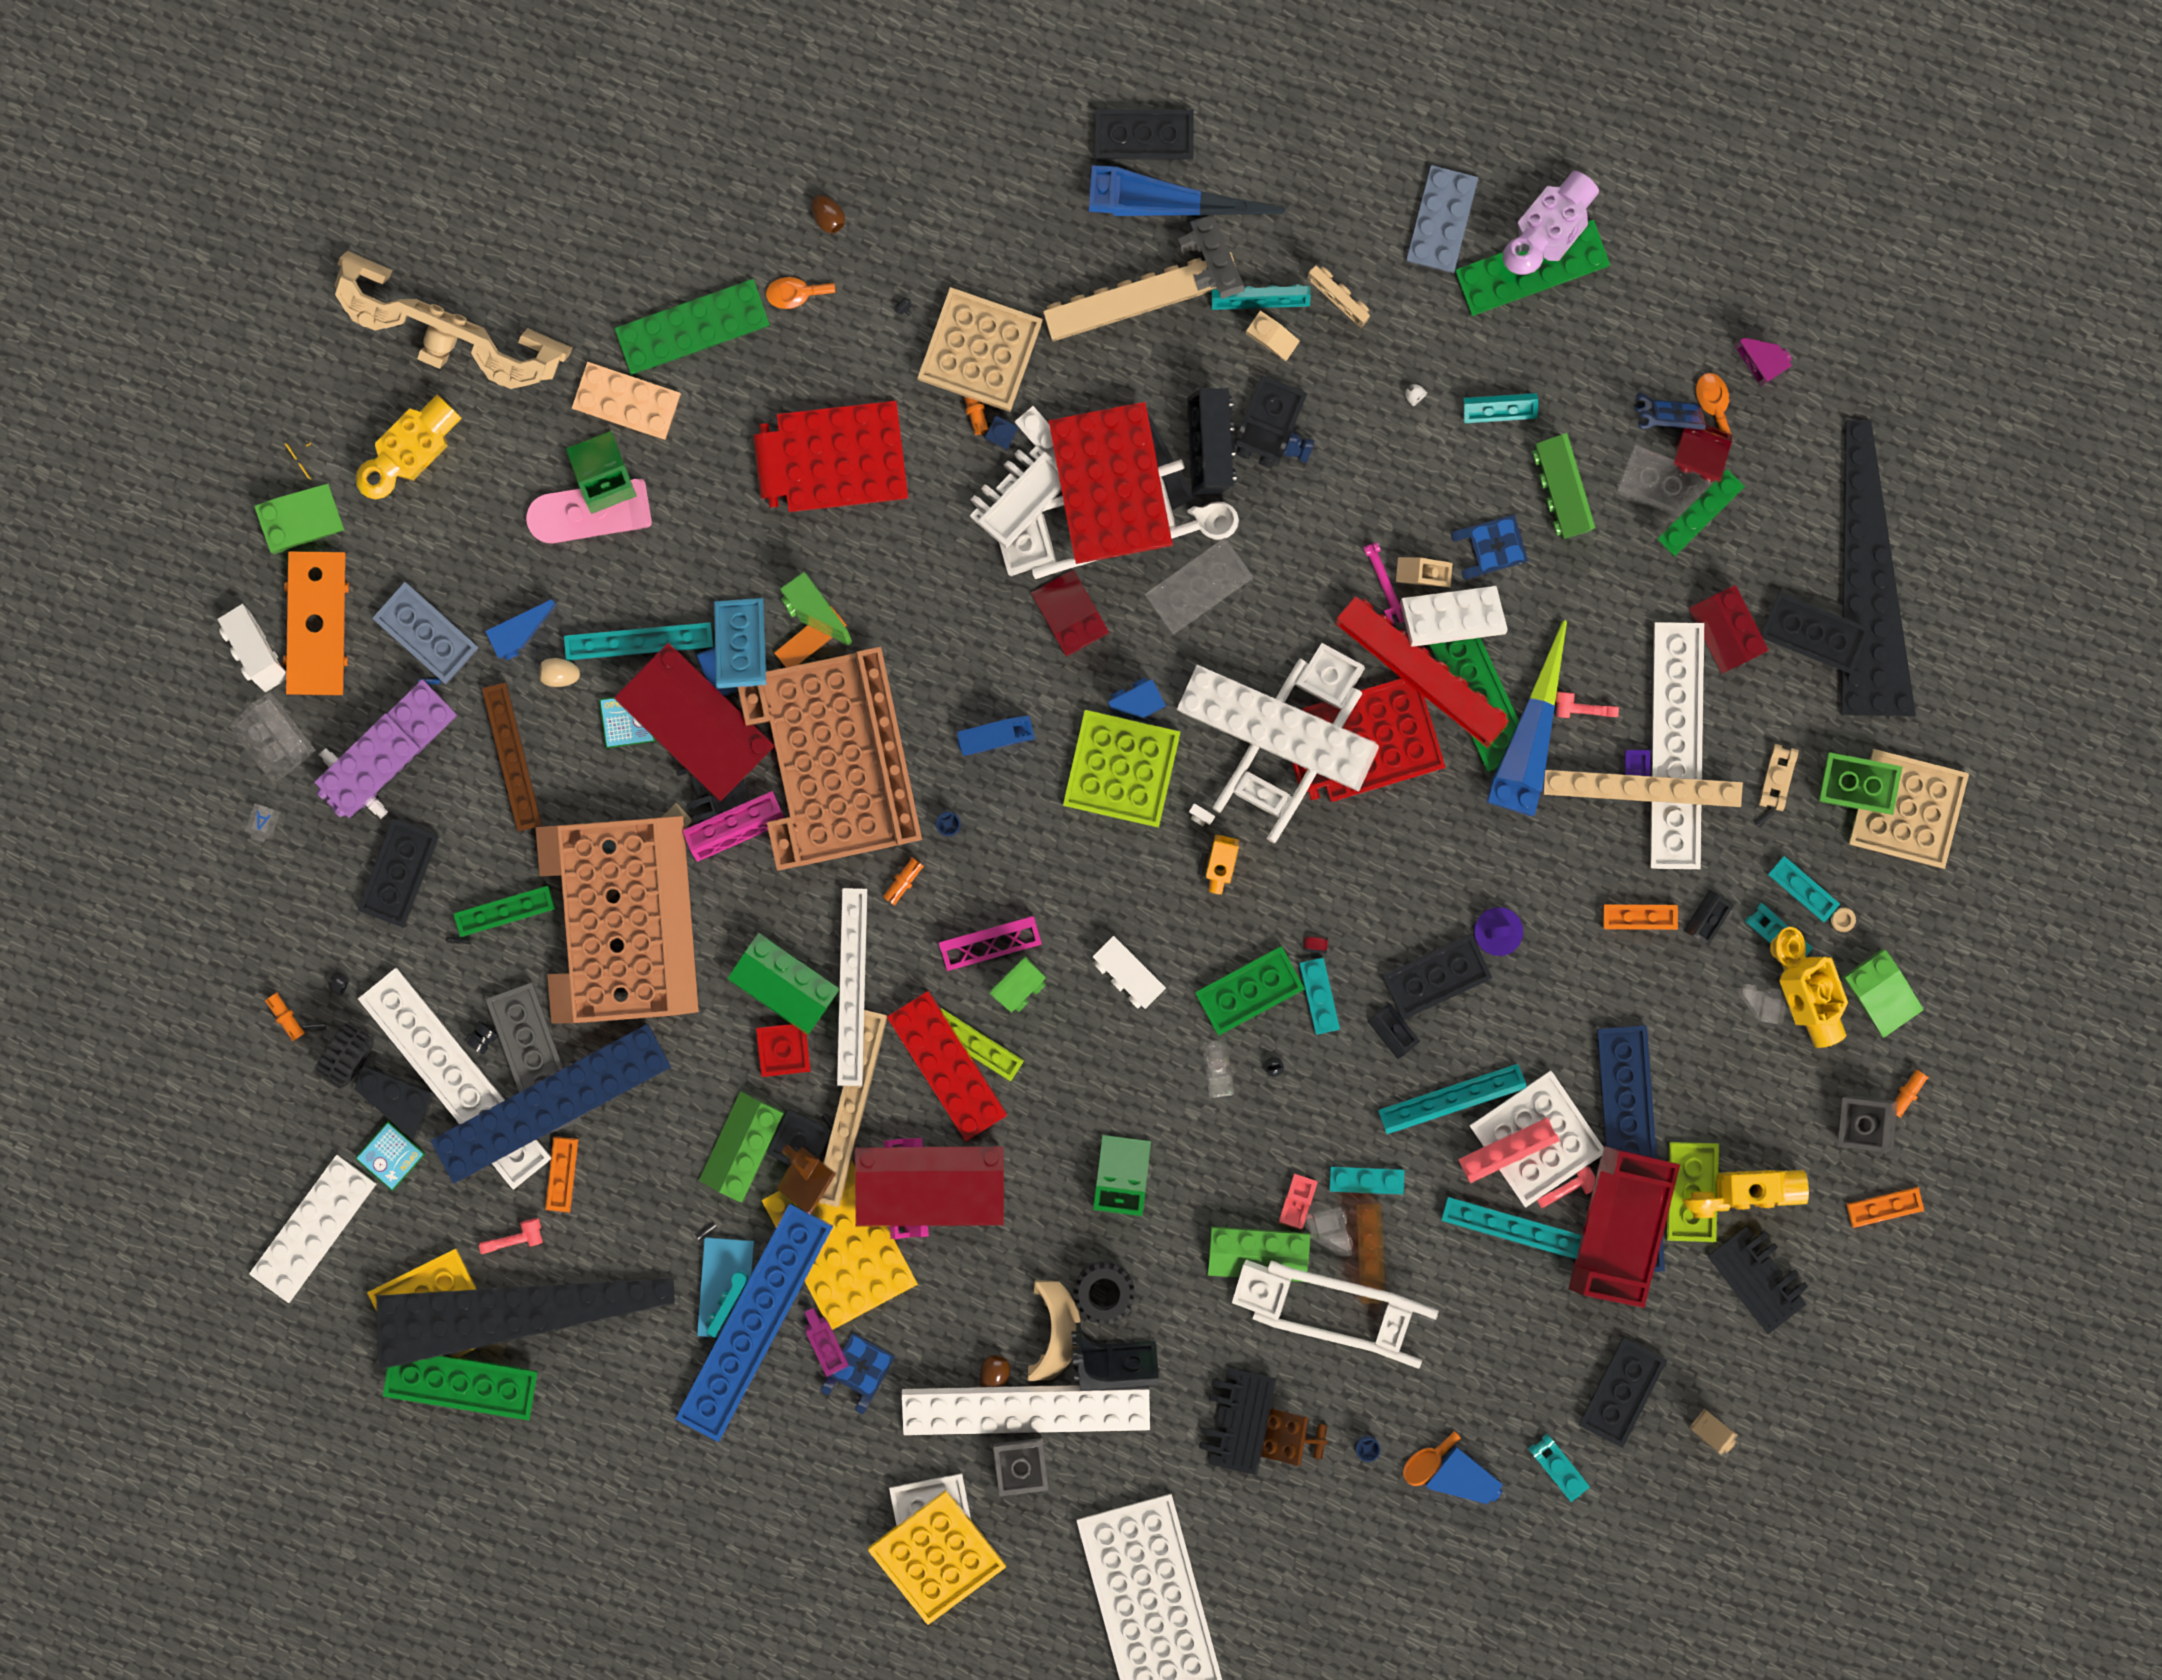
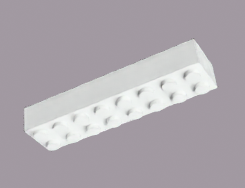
M1199 665L1196 666L1177 708L1179 712L1356 791L1360 790L1379 748L1376 743Z

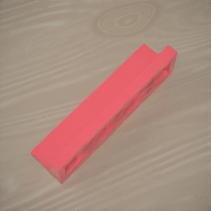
M1548 1117L1469 1153L1459 1158L1458 1161L1467 1180L1472 1183L1559 1142L1560 1139L1554 1132Z

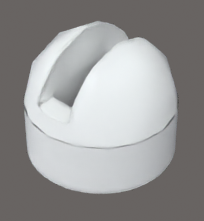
M1417 384L1410 385L1413 389L1412 391L1409 389L1405 391V397L1412 406L1416 405L1427 394Z

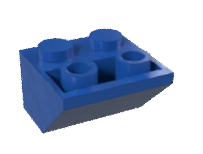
M1146 678L1133 683L1134 689L1126 693L1122 689L1110 695L1112 700L1108 702L1110 708L1140 718H1145L1166 706L1153 679L1147 681Z

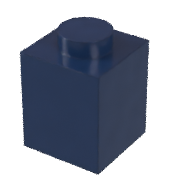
M996 416L985 436V440L1008 451L1018 431V427Z

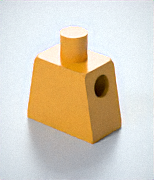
M1215 834L1206 872V878L1210 879L1209 892L1222 894L1224 883H1230L1239 848V839ZM1217 865H1223L1225 869L1220 871L1216 867Z

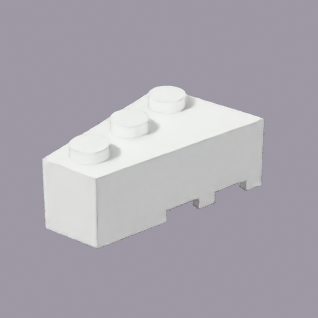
M243 604L217 619L221 625L219 632L226 642L230 641L233 646L230 648V652L237 661L240 660L243 664V667L240 669L248 681L252 679L264 692H267L286 680L287 671L281 667L277 660L279 657L275 651H272L265 639L266 636L255 618Z

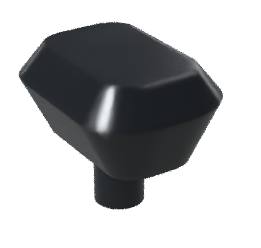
M903 298L894 306V311L900 315L905 312L909 316L911 314L909 308L912 306L910 299Z

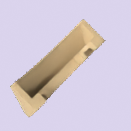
M1035 1280L1034 1293L1039 1294L1044 1299L1045 1306H1048L1051 1316V1339L1046 1355L1041 1354L1040 1360L1036 1364L1029 1365L1027 1380H1053L1065 1370L1073 1358L1072 1350L1073 1347L1077 1346H1072L1071 1331H1076V1323L1080 1322V1317L1075 1301L1059 1281Z

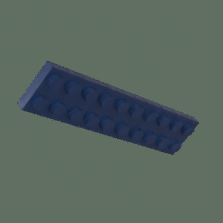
M647 1024L430 1141L452 1183L455 1184L672 1066L650 1025Z
M1647 1025L1597 1029L1605 1146L1657 1158ZM1663 1236L1654 1272L1665 1271Z

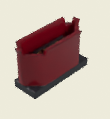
M1304 936L1303 951L1327 954L1328 939L1306 938Z

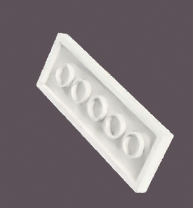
M336 1155L249 1274L290 1303L377 1183L342 1157Z

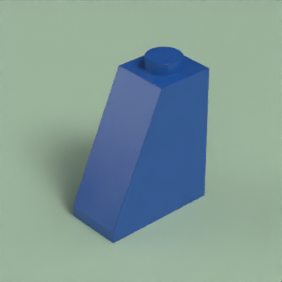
M1029 715L1009 718L957 732V744L963 756L1035 739Z
M1456 1445L1442 1461L1440 1469L1432 1479L1425 1483L1426 1487L1430 1490L1488 1504L1491 1500L1495 1502L1503 1492L1500 1489L1503 1484Z

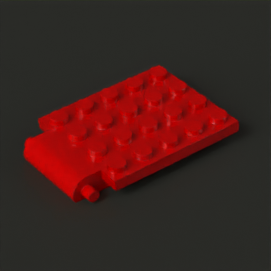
M897 401L777 414L779 431L770 432L769 424H760V434L753 435L760 498L768 499L769 508L779 507L778 497L786 496L789 513L908 499Z
M1402 678L1361 690V697L1342 729L1370 740L1379 746L1359 791H1356L1317 773L1306 791L1309 794L1310 800L1319 799L1318 788L1324 786L1331 803L1446 768L1425 697ZM1326 702L1302 708V711L1333 724L1341 709L1339 710ZM1291 762L1299 786L1308 769Z

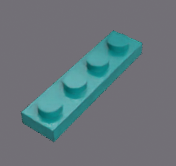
M1300 284L1292 285L1291 287L1271 285L1266 288L1246 286L1244 287L1245 291L1221 299L1217 289L1212 290V310L1310 306L1311 298L1310 286Z

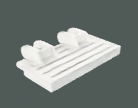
M1037 446L1029 453L1036 460L1035 462L1020 450L1014 453L1016 458L1028 468L1024 473L1010 461L1004 464L1005 468L1011 473L996 488L1002 494L1001 497L987 485L981 488L983 493L995 503L991 508L979 497L974 495L971 498L972 503L978 509L976 508L970 517L1006 549L1062 491L1056 461Z

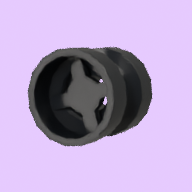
M479 1021L475 1025V1031L472 1034H468L464 1041L484 1055L488 1050L489 1043L495 1041L499 1035L493 1029L492 1031L487 1028L488 1025Z

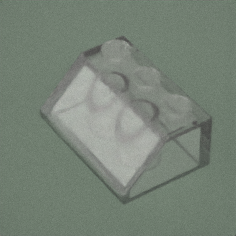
M271 692L250 704L229 726L273 784L279 782L316 751Z

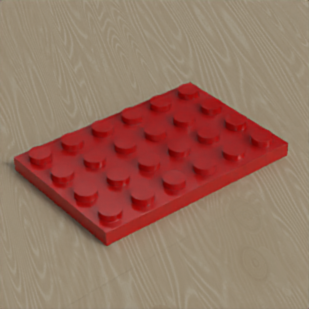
M1146 402L1049 420L1075 563L1081 564L1173 546Z

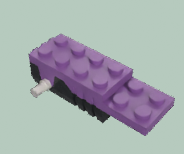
M422 679L340 758H337L332 752L330 753L327 748L319 754L329 769L315 781L319 786L316 793L334 808L333 811L339 817L347 815L349 818H354L367 806L380 819L383 818L388 811L385 810L376 796L458 715Z

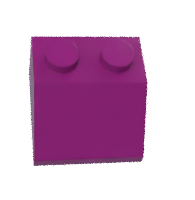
M1743 338L1734 345L1760 386H1763L1792 366L1790 363L1792 358L1785 348L1781 349L1777 344Z

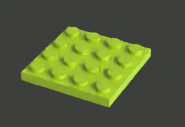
M1085 710L1063 806L1159 828L1181 732Z

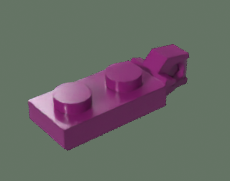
M815 1308L805 1311L804 1313L810 1323L805 1326L806 1334L826 1377L849 1367L848 1361L825 1316L819 1319Z

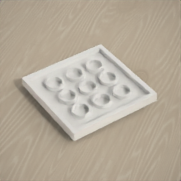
M1551 1070L1529 1084L1527 1088L1522 1089L1469 1125L1484 1147L1548 1117L1560 1141L1499 1169L1525 1208L1602 1156L1604 1149Z

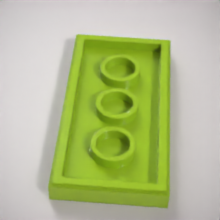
M1669 1142V1162L1680 1164V1169L1667 1216L1666 1240L1716 1242L1717 1212H1715V1217L1693 1218V1213L1686 1208L1683 1199L1691 1198L1692 1192H1714L1715 1197H1717L1716 1179L1718 1178L1719 1143Z

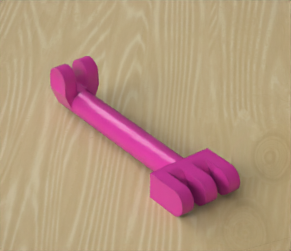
M1375 542L1363 547L1366 556H1369L1390 605V609L1384 611L1386 617L1391 620L1392 626L1395 625L1392 615L1396 614L1399 623L1404 622L1401 614V604H1399L1378 554L1381 551L1378 543Z

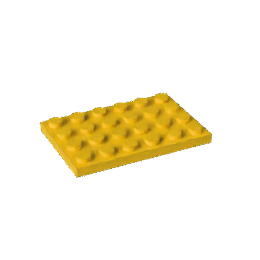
M851 1159L840 1206L835 1207L818 1203L812 1213L834 1225L805 1279L809 1291L832 1330L918 1285L896 1241L890 1239L888 1227H856L855 1164ZM780 1191L762 1200L776 1228L790 1202L796 1205Z

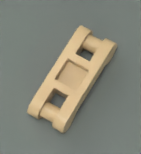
M1773 745L1759 806L1767 807L1769 805L1775 807V810H1784L1794 766L1799 753L1798 749L1791 748L1788 750L1782 748V745ZM1779 757L1788 759L1786 766L1777 764ZM1771 789L1779 790L1778 797L1770 796Z

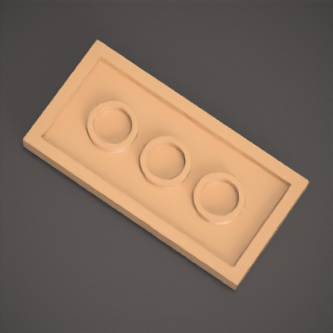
M587 362L572 409L666 440L681 393Z

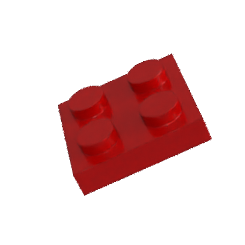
M793 1024L756 1028L762 1077L811 1072L806 1033Z

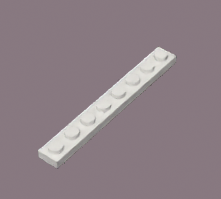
M842 889L837 1086H862L867 889Z

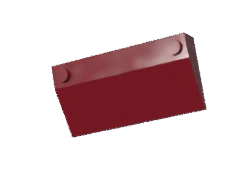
M669 643L613 698L719 801L775 747L754 725L746 726L744 715Z
M1004 1146L855 1148L856 1227L1004 1226Z
M1604 1146L1568 1290L1584 1296L1645 1308L1680 1164Z

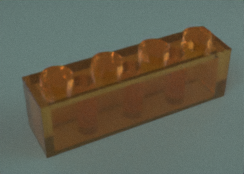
M1355 1203L1359 1285L1385 1291L1381 1203ZM1359 1295L1361 1304L1386 1303V1301Z

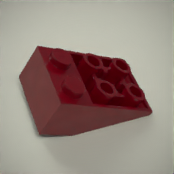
M1707 424L1705 429L1682 427L1675 444L1673 464L1677 465V468L1683 472L1690 473L1693 471L1700 474V477L1706 481L1713 482L1716 480L1720 482L1733 435Z

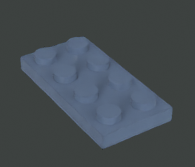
M1430 166L1407 262L1454 273L1479 177Z
M407 582L402 584L372 618L445 684L455 676L479 649L474 642Z

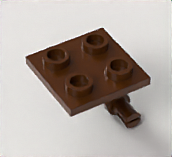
M787 1145L783 1148L782 1153L790 1158L792 1164L777 1189L811 1215L836 1175V1172L806 1148L801 1147L799 1151H795L790 1145Z
M1271 1408L1261 1457L1301 1466L1304 1444H1315L1312 1458L1323 1459L1324 1446L1328 1442L1326 1440L1328 1425L1318 1423L1316 1438L1305 1437L1308 1417Z

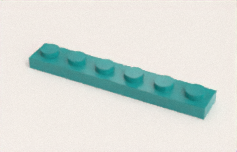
M712 623L564 636L567 661L658 653L667 643L677 651L714 647Z
M1515 1064L1380 1109L1378 1112L1386 1134H1390L1527 1087L1519 1065Z
M1447 1197L1441 1221L1573 1259H1576L1582 1236L1451 1197Z

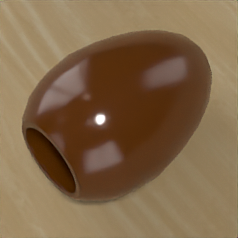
M818 195L812 200L811 210L817 225L824 232L833 234L844 227L845 214L833 199L824 195Z
M991 1355L986 1358L980 1371L981 1388L1004 1387L1010 1376V1364L1006 1358L997 1355Z

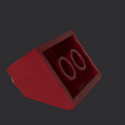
M1736 585L1688 608L1695 623H1704V641L1721 674L1769 651Z

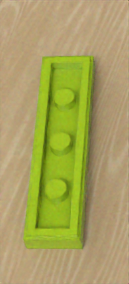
M941 1008L971 1057L1011 1082L1024 1060Z

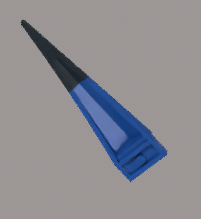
M1092 165L1089 212L1114 213L1113 216L1283 214L1286 212L1284 207L1202 192L1153 179L1118 167Z

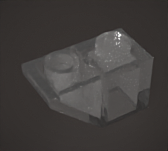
M1744 983L1742 988L1736 987L1735 993L1756 1021L1783 1025L1787 1000L1785 995H1781L1782 990L1767 988L1766 992L1757 991L1756 985Z
M1226 1039L1202 1042L1209 1097L1234 1095Z
M1331 1207L1306 1214L1311 1239L1339 1256L1353 1255L1351 1250L1353 1242L1350 1235L1347 1234L1345 1226L1347 1218L1341 1207Z

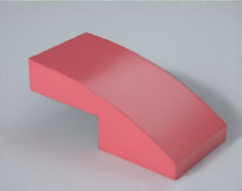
M1294 1174L1278 1221L1279 1224L1302 1231L1318 1181Z

